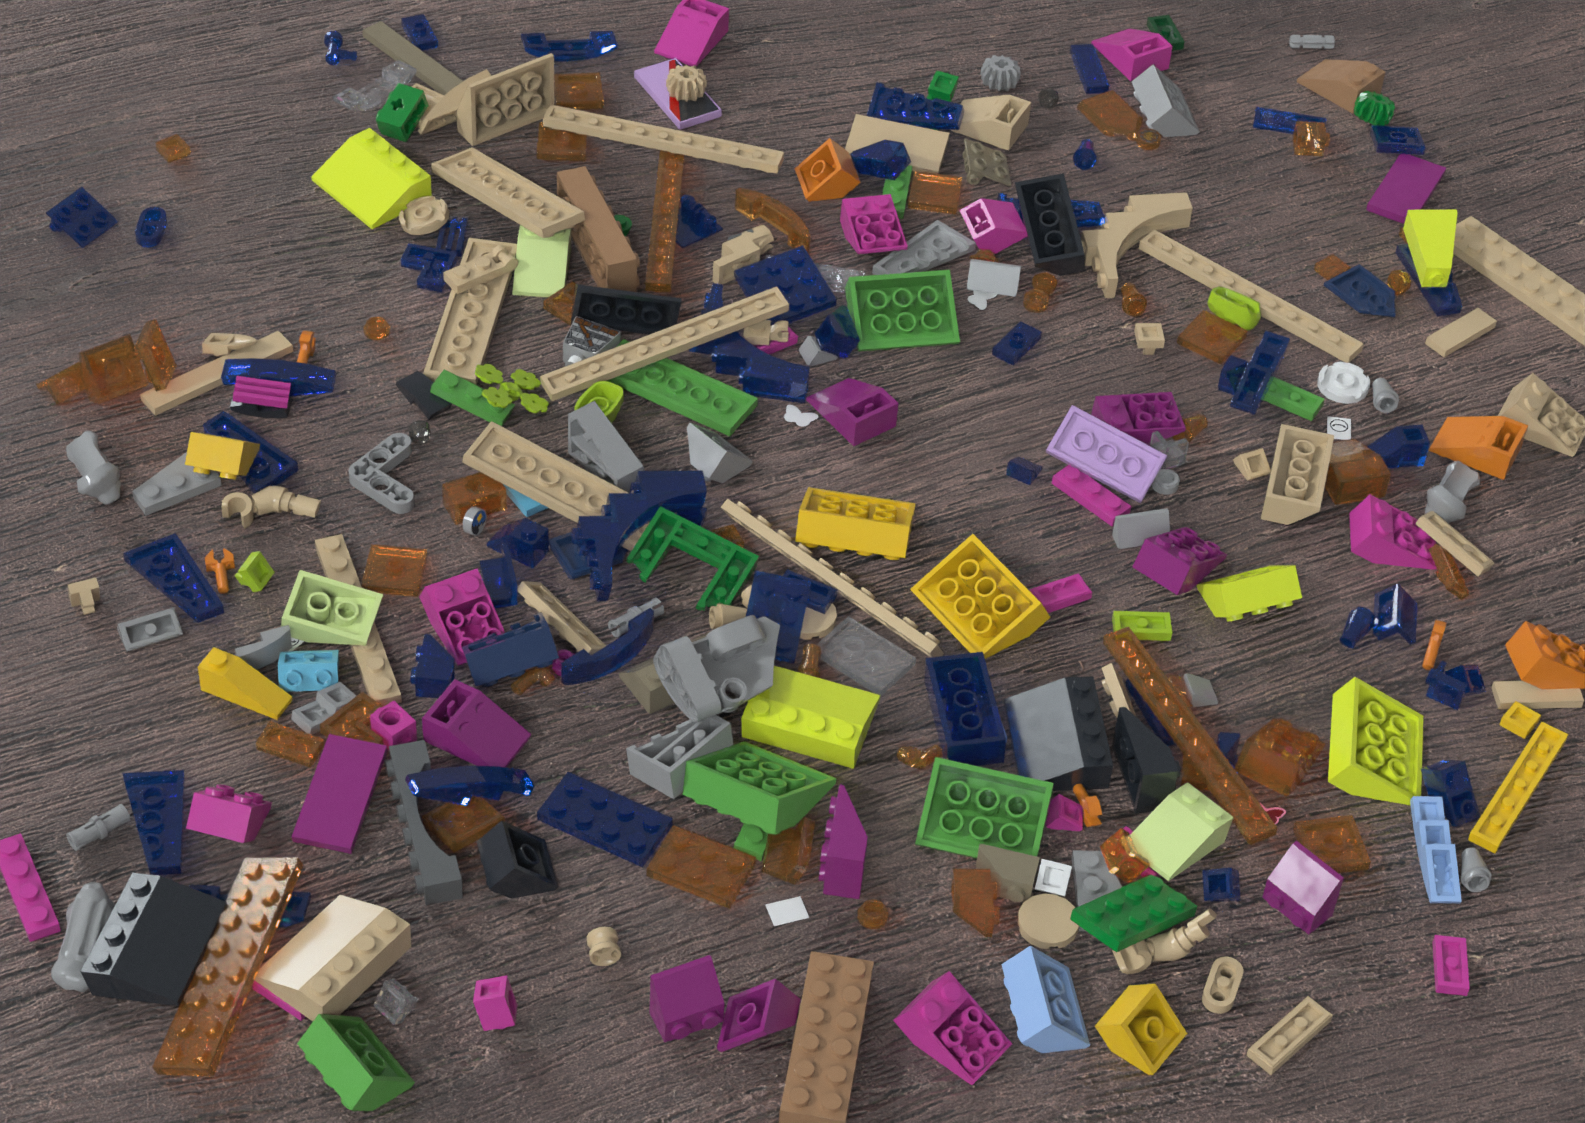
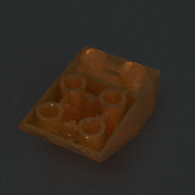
M1273 718L1246 740L1234 771L1287 797L1298 787L1325 748L1326 743L1320 741L1319 737L1314 733L1302 732L1294 728L1292 723L1287 720Z

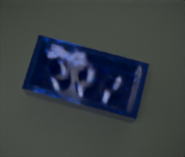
M983 652L926 658L924 682L943 759L974 766L1004 763L1006 737Z

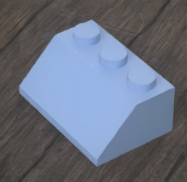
M1029 946L1002 964L1005 976L1004 984L1011 999L1010 1008L1018 1026V1038L1023 1045L1029 1046L1040 1053L1086 1049L1090 1046L1069 967L1032 946Z

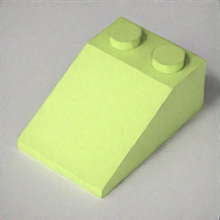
M520 225L516 251L518 266L514 271L513 295L564 299L571 254V228L561 230L552 237L542 238Z
M300 570L283 613L281 627L289 625L292 638L309 643L366 646L383 594Z
M1187 782L1169 794L1123 842V846L1167 881H1170L1225 842L1233 816Z

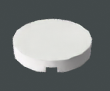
M1335 362L1333 366L1328 367L1326 365L1321 369L1317 386L1320 392L1330 400L1345 404L1357 403L1368 394L1370 379L1368 375L1366 377L1363 374L1364 370L1354 364Z

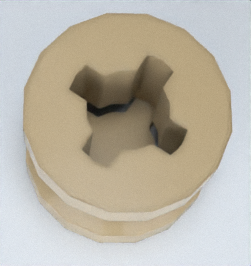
M599 927L588 933L587 945L591 949L589 957L592 964L608 966L620 959L621 950L617 945L618 934L615 929Z

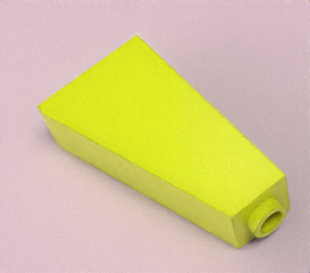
M1408 210L1403 230L1421 287L1447 286L1452 268L1457 210Z

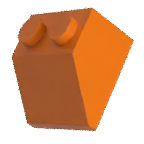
M831 138L795 168L804 196L809 202L843 198L860 183L849 152Z

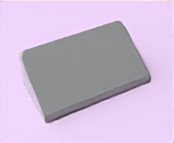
M971 259L967 290L1016 297L1021 266Z
M1166 508L1116 516L1112 536L1117 547L1125 549L1142 546L1146 538L1170 532L1169 510Z
M174 607L117 625V630L126 652L183 635Z

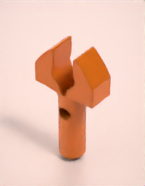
M303 331L300 335V352L294 369L296 377L304 376L309 356L313 357L316 338L313 337L315 332Z
M223 548L224 558L221 560V563L214 559L213 550L205 557L206 572H215L217 590L220 594H226L229 591L227 570L235 568L234 556L225 548Z
M1435 620L1422 667L1426 670L1434 668L1446 622Z
M1076 784L1073 787V792L1083 808V822L1085 826L1101 825L1102 823L1098 816L1102 815L1097 796H1089L1082 784Z

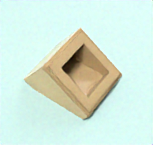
M1263 448L1240 454L1233 459L1235 465L1247 481L1271 473Z

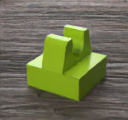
M257 551L249 555L238 570L239 573L235 574V577L241 585L249 586L252 592L262 591L275 572L262 553Z

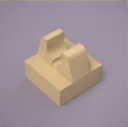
M1161 323L1135 324L1134 332L1138 348H1143V355H1154L1156 348H1164L1165 339Z
M97 578L68 584L71 606L80 605L83 615L94 613V601L100 600Z

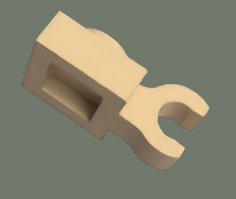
M764 320L745 327L743 345H769L770 340L787 342L789 332L782 331H788L789 322L782 320L771 325V320Z

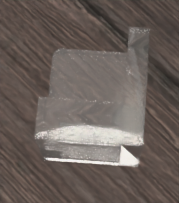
M1158 431L1152 432L1150 447L1167 455L1161 469H1171L1185 464L1189 445L1186 438L1177 441H1166Z

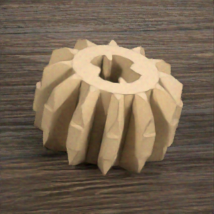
M687 64L683 67L677 65L676 69H670L666 79V87L670 97H676L677 101L685 100L686 102L688 100L696 101L697 97H703L705 87H707L706 75L703 74V70L697 69L696 65L689 67Z

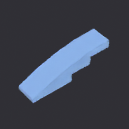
M1413 796L1410 800L1413 828L1429 902L1460 904L1462 900L1455 844H1451L1449 820H1445L1442 797Z

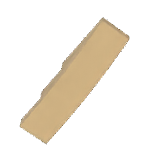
M486 69L469 77L452 88L431 109L418 132L423 135L457 121V109L467 86L490 77L491 74Z

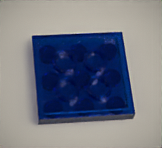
M804 246L734 270V277L747 298L774 287H778L789 303V311L766 319L771 320V325L782 320L792 323L835 307L837 304V299Z

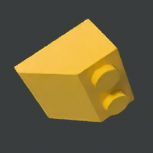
M191 432L185 465L194 466L193 472L210 475V470L220 471L219 477L236 480L237 475H247L259 451L260 444Z
M1156 984L1129 985L1095 1025L1111 1052L1148 1075H1154L1187 1035L1184 1027Z

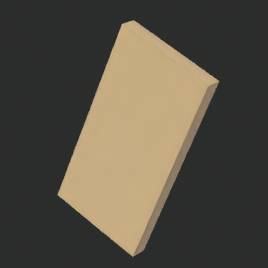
M856 114L845 150L849 152L851 159L888 166V163H901L912 166V171L938 176L950 133Z

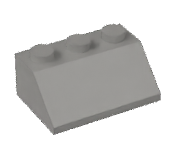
M1154 64L1132 81L1135 89L1133 94L1141 103L1139 108L1147 117L1146 124L1150 130L1157 131L1163 137L1197 135L1200 132L1181 89Z

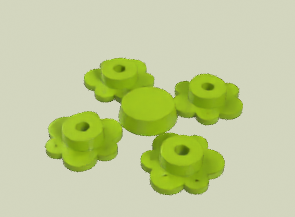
M478 364L476 366L474 374L481 381L487 384H500L498 390L494 387H489L482 391V396L487 398V401L492 406L507 408L508 404L520 398L521 405L529 412H547L549 403L546 399L539 398L534 393H523L521 390H533L535 387H540L541 382L535 378L536 376L533 373L516 369L515 373L511 374V378L515 380L514 383L503 382V373L496 370L493 365L484 364L483 366Z

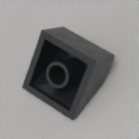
M501 821L477 841L480 860L486 875V884L489 890L494 893H499L513 899L550 892L558 888L545 839Z

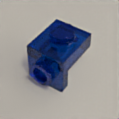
M1441 661L1437 669L1431 668L1425 681L1429 685L1426 697L1458 710L1462 704L1468 684L1444 674L1447 662Z

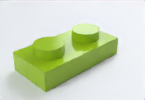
M1113 611L1114 639L1171 641L1170 612Z

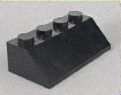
M1064 173L1015 182L1035 267L1059 276L1084 272L1085 254Z
M575 284L571 324L575 317L578 316L615 330L650 335L677 324L682 298Z

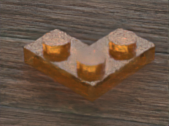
M361 692L320 724V733L327 738L329 734L384 745L383 738L368 728L371 725L370 715L383 706L364 692Z

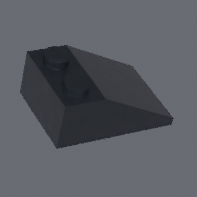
M1119 707L1112 748L1135 814L1153 812L1169 794L1176 790V780L1181 774L1180 764L1178 760H1174L1170 748L1126 707Z

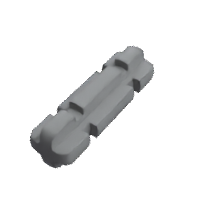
M1291 35L1289 44L1290 48H1300L1302 46L1303 49H1321L1322 47L1324 49H1333L1335 38L1333 35H1324V37L1322 35H1303V37Z

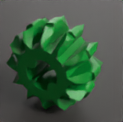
M1365 91L1357 97L1353 109L1354 114L1360 120H1364L1366 123L1373 124L1374 126H1384L1392 120L1395 103L1389 97H1385L1375 91Z

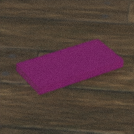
M1401 152L1368 202L1366 210L1404 224L1408 210H1423L1445 175L1446 167Z
M332 734L328 735L292 834L293 842L352 854L388 752L386 745Z

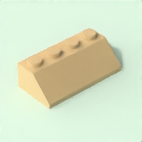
M1281 424L1261 515L1262 520L1289 525L1320 511L1334 435Z

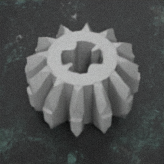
M993 55L992 58L985 59L980 75L983 85L989 86L990 90L1009 91L1010 88H1016L1021 71L1018 61L1012 60V57H1004L1003 55L997 57Z

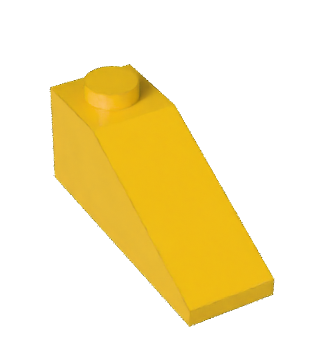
M215 647L212 648L198 666L202 691L275 720L279 719L293 701L290 694L240 657Z

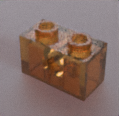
M482 472L442 484L443 505L455 525L463 523L464 516L471 507L485 510L486 515L507 509L506 488L504 485Z

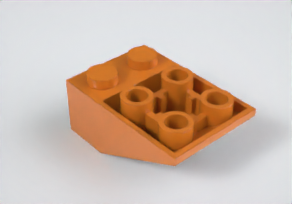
M1505 416L1447 417L1431 444L1429 451L1453 461H1460L1468 467L1504 480L1522 448L1528 425Z
M1527 621L1522 624L1505 644L1522 681L1540 689H1585V644L1579 645L1563 634L1556 635L1543 625L1538 624L1536 626Z

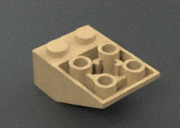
M1012 95L965 99L944 124V128L1009 151L1028 126L1031 102Z
M1534 373L1512 388L1498 416H1505L1528 425L1524 439L1571 457L1576 454L1585 436L1584 416L1574 410Z

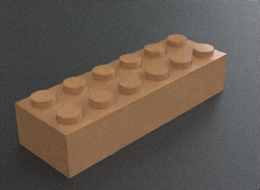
M586 166L557 172V196L584 211L585 220L571 228V238L597 286L636 292V288L640 285L637 268L640 267L638 254L636 252L633 253L630 240L627 236L623 235L621 224L615 220L612 207L610 205L607 206L603 191L598 190L594 175L589 174Z
M811 951L780 1107L779 1123H847L874 961Z

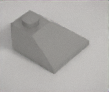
M689 423L687 426L690 464L699 470L697 475L709 483L712 480L724 483L750 467L753 463L750 458L718 433Z

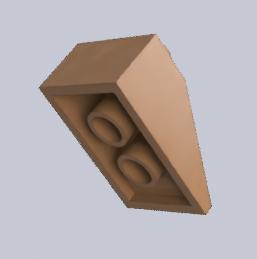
M1325 59L1297 78V83L1353 114L1354 104L1360 93L1365 91L1381 93L1385 71L1367 61Z

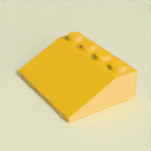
M808 487L799 509L795 542H801L803 546L810 548L821 545L828 546L830 550L836 552H843L847 549L854 550L857 554L863 556H871L874 553L884 555V558L889 560H899L906 557L916 503Z
M974 534L969 536L910 589L978 662L1029 637L1051 618L1041 602Z

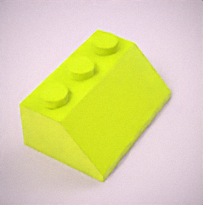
M1269 565L1196 584L1199 593L1214 616L1226 617L1227 622L1242 619L1243 613L1251 612L1252 615L1268 612L1267 607L1276 605V608L1289 607L1293 605V600L1302 598L1295 565Z

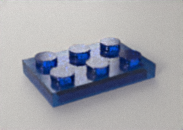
M755 570L746 617L755 615L758 619L764 616L779 624L780 629L775 660L795 663L811 581Z

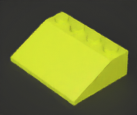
M371 128L350 137L311 176L314 183L371 229L398 217L401 210L404 212L407 209L406 205L419 197L432 196L431 176Z
M774 666L773 686L748 700L741 718L742 737L854 769L881 695Z
M1354 677L1333 694L1328 782L1351 795L1410 805V800L1413 796H1421L1423 715Z

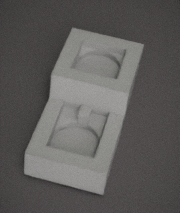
M289 625L260 632L261 642L235 648V655L256 670L279 659L280 652L289 651L292 648Z
M338 682L317 691L316 701L293 710L291 720L311 736L344 716L358 703L359 698L344 684Z

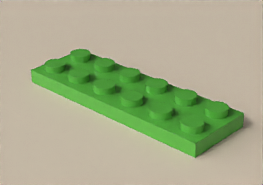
M623 339L616 347L629 343L630 341ZM668 358L607 380V382L621 386L629 392L728 436H731L758 406L757 397Z

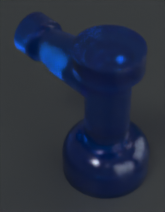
M329 31L325 34L324 44L328 48L325 60L328 64L336 65L340 59L356 61L357 51L350 52L339 49L343 44V36L339 32Z

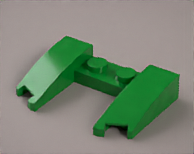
M660 506L627 557L628 564L634 563L641 572L639 578L644 583L648 581L672 546L717 568L718 571L696 605V609L705 611V607L717 606L718 603L732 605L755 571L759 556Z

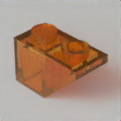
M953 869L951 881L953 913L985 937H992L994 925H999L1000 911L999 906H994L993 900L997 899V882L991 881L990 869Z

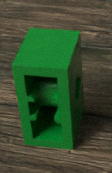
M398 83L395 89L390 92L383 108L376 115L375 120L380 133L407 142L429 106L424 91Z

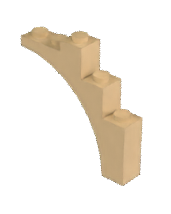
M1187 193L1129 196L1128 206L1124 207V212L1106 213L1105 223L1101 224V230L1082 231L1081 242L1085 254V266H1092L1093 271L1097 272L1098 287L1102 288L1105 298H1115L1118 283L1116 266L1128 249L1153 230L1164 232L1171 229L1189 227L1193 208Z

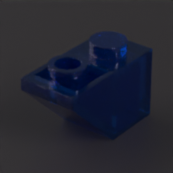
M886 139L855 150L850 154L854 167L859 174L895 180L911 163L904 143Z
M844 305L830 313L814 333L821 351L845 359L857 347L860 341L847 306Z
M1422 424L1396 426L1368 445L1365 452L1372 469L1424 466L1430 441Z
M425 634L422 645H417L415 661L418 664L417 667H412L410 683L415 684L417 697L438 699L455 679V659L431 634Z
M1442 760L1421 769L1428 796L1442 797L1444 816L1453 827H1458L1480 818L1465 761Z

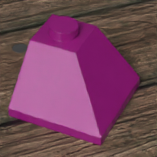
M776 978L730 996L717 1050L723 1052L794 1026L798 1017L801 999Z

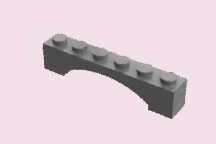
M425 740L389 746L390 759H385L387 777L393 776L394 782H390L393 800L399 799L400 805H396L399 823L405 822L406 828H402L405 847L411 846L412 849L411 852H408L411 870L417 869L418 875L414 876L417 894L423 893L426 905L463 898L462 878L456 856H448L433 842L426 832L418 813V803L422 789L426 782H432L431 763Z

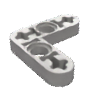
M404 433L390 435L354 462L348 470L349 481L353 487L397 514L408 513L414 508V494L412 490L386 473L411 454L410 437ZM377 458L387 459L384 463L374 462ZM378 485L388 486V488L385 490L375 489V487Z

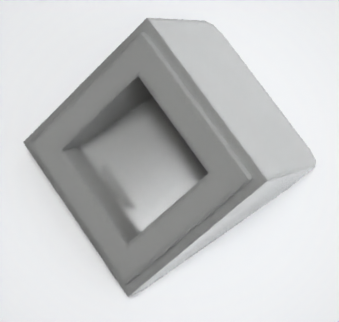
M807 336L799 348V352L808 366L834 361L838 358L829 341L825 339Z
M1188 673L1184 674L1182 689L1190 708L1218 704L1210 680Z

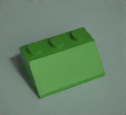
M318 1014L297 1043L305 1053L306 1060L316 1066L323 1075L324 1082L334 1088L341 1097L342 1104L351 1111H374L410 1089L415 1083L361 1017Z

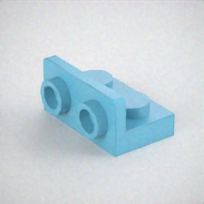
M339 650L280 652L278 660L279 687L286 692L320 691L338 683Z

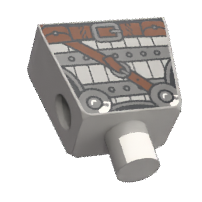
M576 316L563 342V361L565 362V367L615 348L621 342V331Z

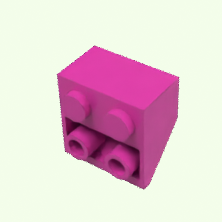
M981 198L960 210L976 245L985 259L1027 237L1026 228L1014 204L1011 202Z
M217 784L216 788L206 787L203 791L194 792L186 829L241 843L254 841L271 809L272 802L262 800L263 795L254 792H245V795L234 793L235 788L227 785Z

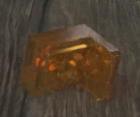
M1120 828L1099 846L1109 872L1127 883L1132 882L1150 866L1149 861L1137 853L1129 832L1123 828Z

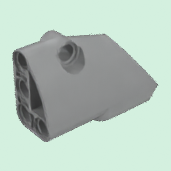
M750 615L720 626L709 632L705 638L691 642L687 636H684L659 647L653 659L655 670L674 703L693 722H699L722 712H733L739 705L773 686L774 659L780 625L764 616L757 619L755 615ZM725 691L734 693L736 699L729 698Z

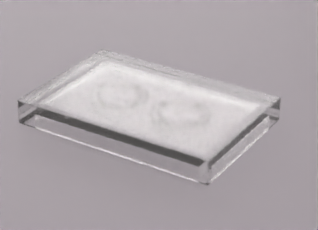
M850 616L813 647V655L873 693L881 696L916 665V657Z

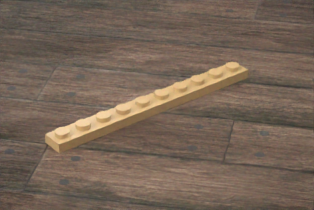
M550 105L543 117V126L556 130H565L580 135L585 134L625 144L644 146L649 149H658L673 154L678 153L718 163L737 165L742 168H752L766 173L778 174L784 161V152L555 105Z
M1156 230L1150 232L1140 241V250L1211 289L1218 286L1225 287L1254 299L1260 303L1262 317L1346 363L1351 362L1362 351L1364 343Z
M774 287L540 376V381L551 401H555L589 388L596 382L607 381L789 311V303L778 287Z
M727 499L723 503L721 508L732 520L931 659L938 662L944 653L938 646L940 641L927 631L924 635L917 631L918 626L909 618L904 617L902 620L895 615L897 611L886 602H883L881 605L874 601L876 597L864 587L860 590L853 586L855 582L842 572L839 576L832 572L833 567L822 558L818 561L812 558L813 553L802 544L796 547L791 543L792 538L780 529L777 533L770 528L772 525L762 516L758 515L755 518L750 515L752 511L740 501L735 504Z

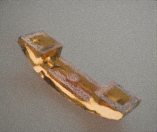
M744 188L736 189L735 210L752 221L761 217L788 236V245L805 257L809 255V230L793 210L765 194Z

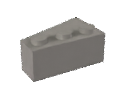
M595 401L568 414L569 455L586 471L628 493L643 486V464L635 456Z
M717 715L696 723L690 719L677 725L676 731L663 737L657 734L651 737V742L637 748L635 745L626 748L630 775L675 799L683 792L686 761L733 745L731 723Z

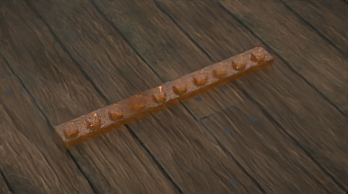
M660 150L645 291L671 292L684 165L683 154H673Z
M1130 627L1104 635L1103 644L1222 808L1233 816V823L1249 845L1275 836L1277 826Z

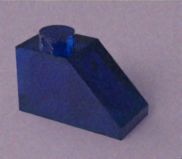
M523 518L502 526L487 542V547L534 569L549 552V529L527 518Z

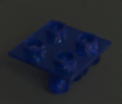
M80 187L46 212L51 218L50 229L53 232L64 230L81 248L86 247L118 223V220L83 187Z
M687 194L683 195L680 199V209L654 219V223L681 248L723 230L717 223L716 217L708 213V210L701 203H696L692 195Z

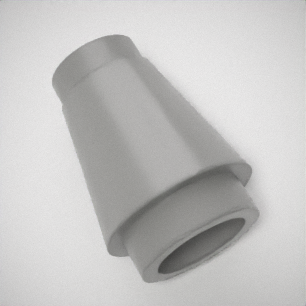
M1385 378L1374 380L1372 383L1374 407L1382 413L1394 411L1399 403L1398 394Z
M1475 848L1465 849L1461 853V883L1471 892H1481L1488 888L1492 876L1479 851Z

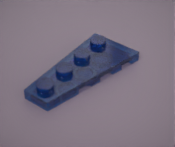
M176 533L123 553L126 563L197 623L224 613L223 603Z
M184 770L122 773L149 874H182Z

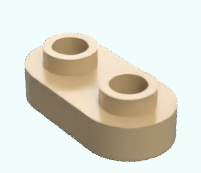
M1220 957L1214 961L1202 995V1003L1209 1011L1222 1014L1232 1008L1243 976V967L1239 961L1231 957Z

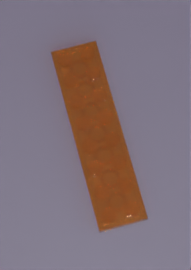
M299 857L244 859L226 899L227 906L219 917L218 926L213 937L208 942V948L196 969V973L179 1005L152 1066L158 1075L214 1076L304 866Z

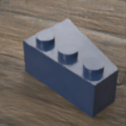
M542 612L534 615L535 621L522 627L517 622L510 625L511 631L497 636L496 633H493L462 647L476 687L480 685L482 687L492 686L498 682V679L506 676L511 678L523 675L526 669L535 666L537 668L547 667L554 662L553 660L559 658L550 628Z

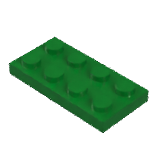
M1150 874L1074 908L1070 920L1117 953L1195 916L1198 906L1188 900L1182 893L1166 885L1160 878Z

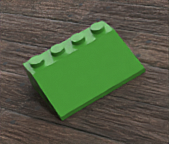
M950 270L848 278L845 286L847 308L858 351L960 343Z
M744 741L686 761L683 795L694 799V802L697 804L711 806L721 814L737 817L742 823L753 824L763 828V831L768 834H780L783 830L794 827L836 784V778Z
M935 757L915 845L977 859L981 843L1038 857L1052 798L1053 783Z

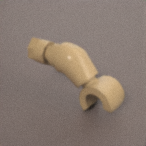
M268 486L251 495L250 498L244 493H230L222 500L221 508L223 518H230L232 514L241 512V521L245 529L253 522V513L262 515L271 512L281 513L293 510V514L315 518L319 511L321 500L303 495L295 497V493L288 492V488Z
M1208 909L1188 922L1187 928L1185 926L1178 930L1173 928L1166 933L1149 937L1146 941L1144 939L1117 953L1113 950L1120 970L1125 974H1135L1150 966L1151 961H1176L1190 953V948L1196 945V940L1201 942L1210 936L1206 924L1214 920L1217 914L1212 909Z

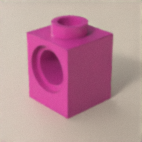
M395 701L378 708L370 715L371 734L382 745H386L388 750L389 746L417 741L416 721Z
M508 976L476 981L473 1003L483 1030L488 1031L515 1026L518 1004Z

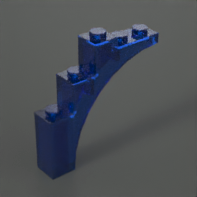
M713 283L711 293H706L704 308L706 310L702 309L701 315L724 307L722 301L723 284ZM737 331L689 349V352L712 355V362H716V373L739 376L738 383L743 384V392L754 397L805 404L809 387L810 367L773 357L754 347Z
M703 470L638 471L635 482L631 483L630 493L608 494L606 505H602L601 516H579L577 527L572 528V543L577 544L578 555L586 556L587 566L592 567L590 587L591 590H595L597 601L609 600L612 588V563L618 550L633 533L652 520L660 506L673 513L703 508L707 494Z

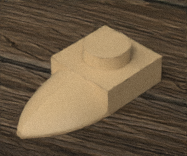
M211 333L202 343L203 353L221 357L229 354L232 350L252 346L257 343V340L240 334Z

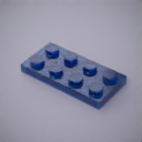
M570 772L566 773L537 811V820L642 868L673 826V818Z

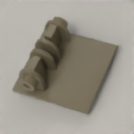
M965 138V150L962 156L965 172L967 173V182L971 185H977L984 176L1011 187L1006 155L999 150L983 146L980 142H973Z

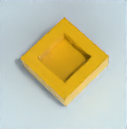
M1515 701L1503 715L1499 725L1525 739L1539 723L1541 715Z

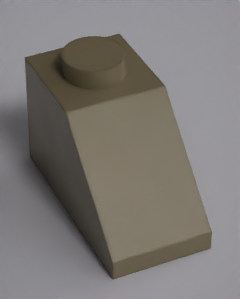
M980 843L976 868L999 897L1023 903L1032 896L1040 857Z

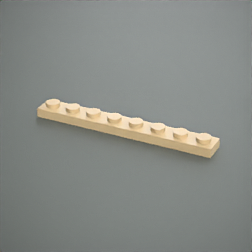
M340 534L315 540V548L326 578L362 588L343 535ZM374 622L366 646H350L372 708L377 709L386 706L392 701H395L397 704L402 703V699Z

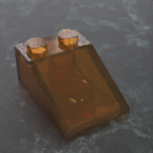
M1356 439L1333 442L1325 488L1334 504L1339 505L1363 501L1370 494L1376 498L1385 497L1391 473L1381 456Z

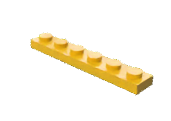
M1544 722L1540 723L1470 832L1469 841L1496 854L1564 746L1569 734Z

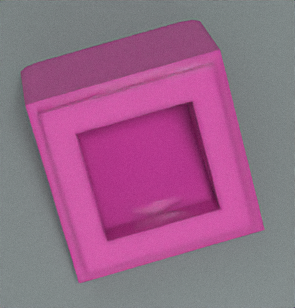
M1058 794L1050 802L1045 826L1050 829L1080 832L1083 829L1082 806Z

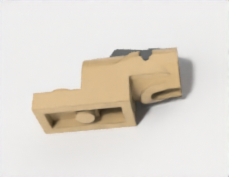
M759 225L743 233L728 237V241L722 243L721 258L713 261V282L721 286L759 269L760 255L774 247L768 244L774 241L770 230L765 225Z

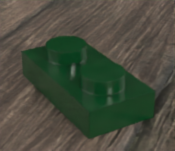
M1170 15L1148 17L1147 27L1150 32L1159 33L1173 46L1172 51L1184 49L1185 41Z

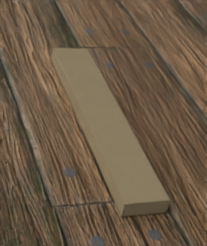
M382 21L362 30L365 39L440 94L445 96L452 88L463 82Z

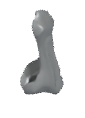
M86 430L80 437L74 439L66 446L68 459L75 464L83 476L77 480L78 492L82 495L96 497L99 502L105 505L112 504L120 498L121 482L119 480V467L110 463L103 452L100 451L98 447V434Z
M1454 461L1449 464L1440 484L1427 491L1425 514L1434 511L1448 524L1465 518L1467 507L1463 501L1466 494L1472 488L1480 486L1479 473L1471 470L1460 461Z
M89 882L84 884L66 911L67 928L65 937L59 951L58 960L51 970V977L54 982L65 990H76L84 993L89 989L80 971L116 905L108 897L103 885L100 883Z

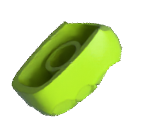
M1218 286L1211 290L1207 305L1211 312L1221 320L1231 325H1239L1244 331L1254 329L1261 318L1259 302L1225 287Z
M607 381L596 382L581 395L574 408L577 410L595 401L612 424L623 403V388Z

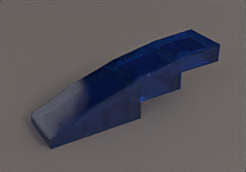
M1265 331L1251 361L1248 362L1230 407L1253 415L1256 414L1290 344V338Z
M247 358L225 359L221 379L224 385L235 384L237 376L291 383L290 394L294 396L333 392L337 374L335 370L311 364L285 360Z
M499 766L437 768L408 774L405 778L413 796L465 806L469 805L472 796L499 801L503 791L530 796L535 787L526 770Z

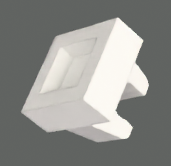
M1042 859L1035 890L1065 897L1072 866Z

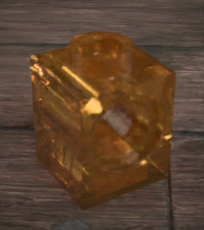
M1296 121L1292 138L1294 155L1323 156L1325 147H1328L1330 143V133L1326 132L1325 123Z

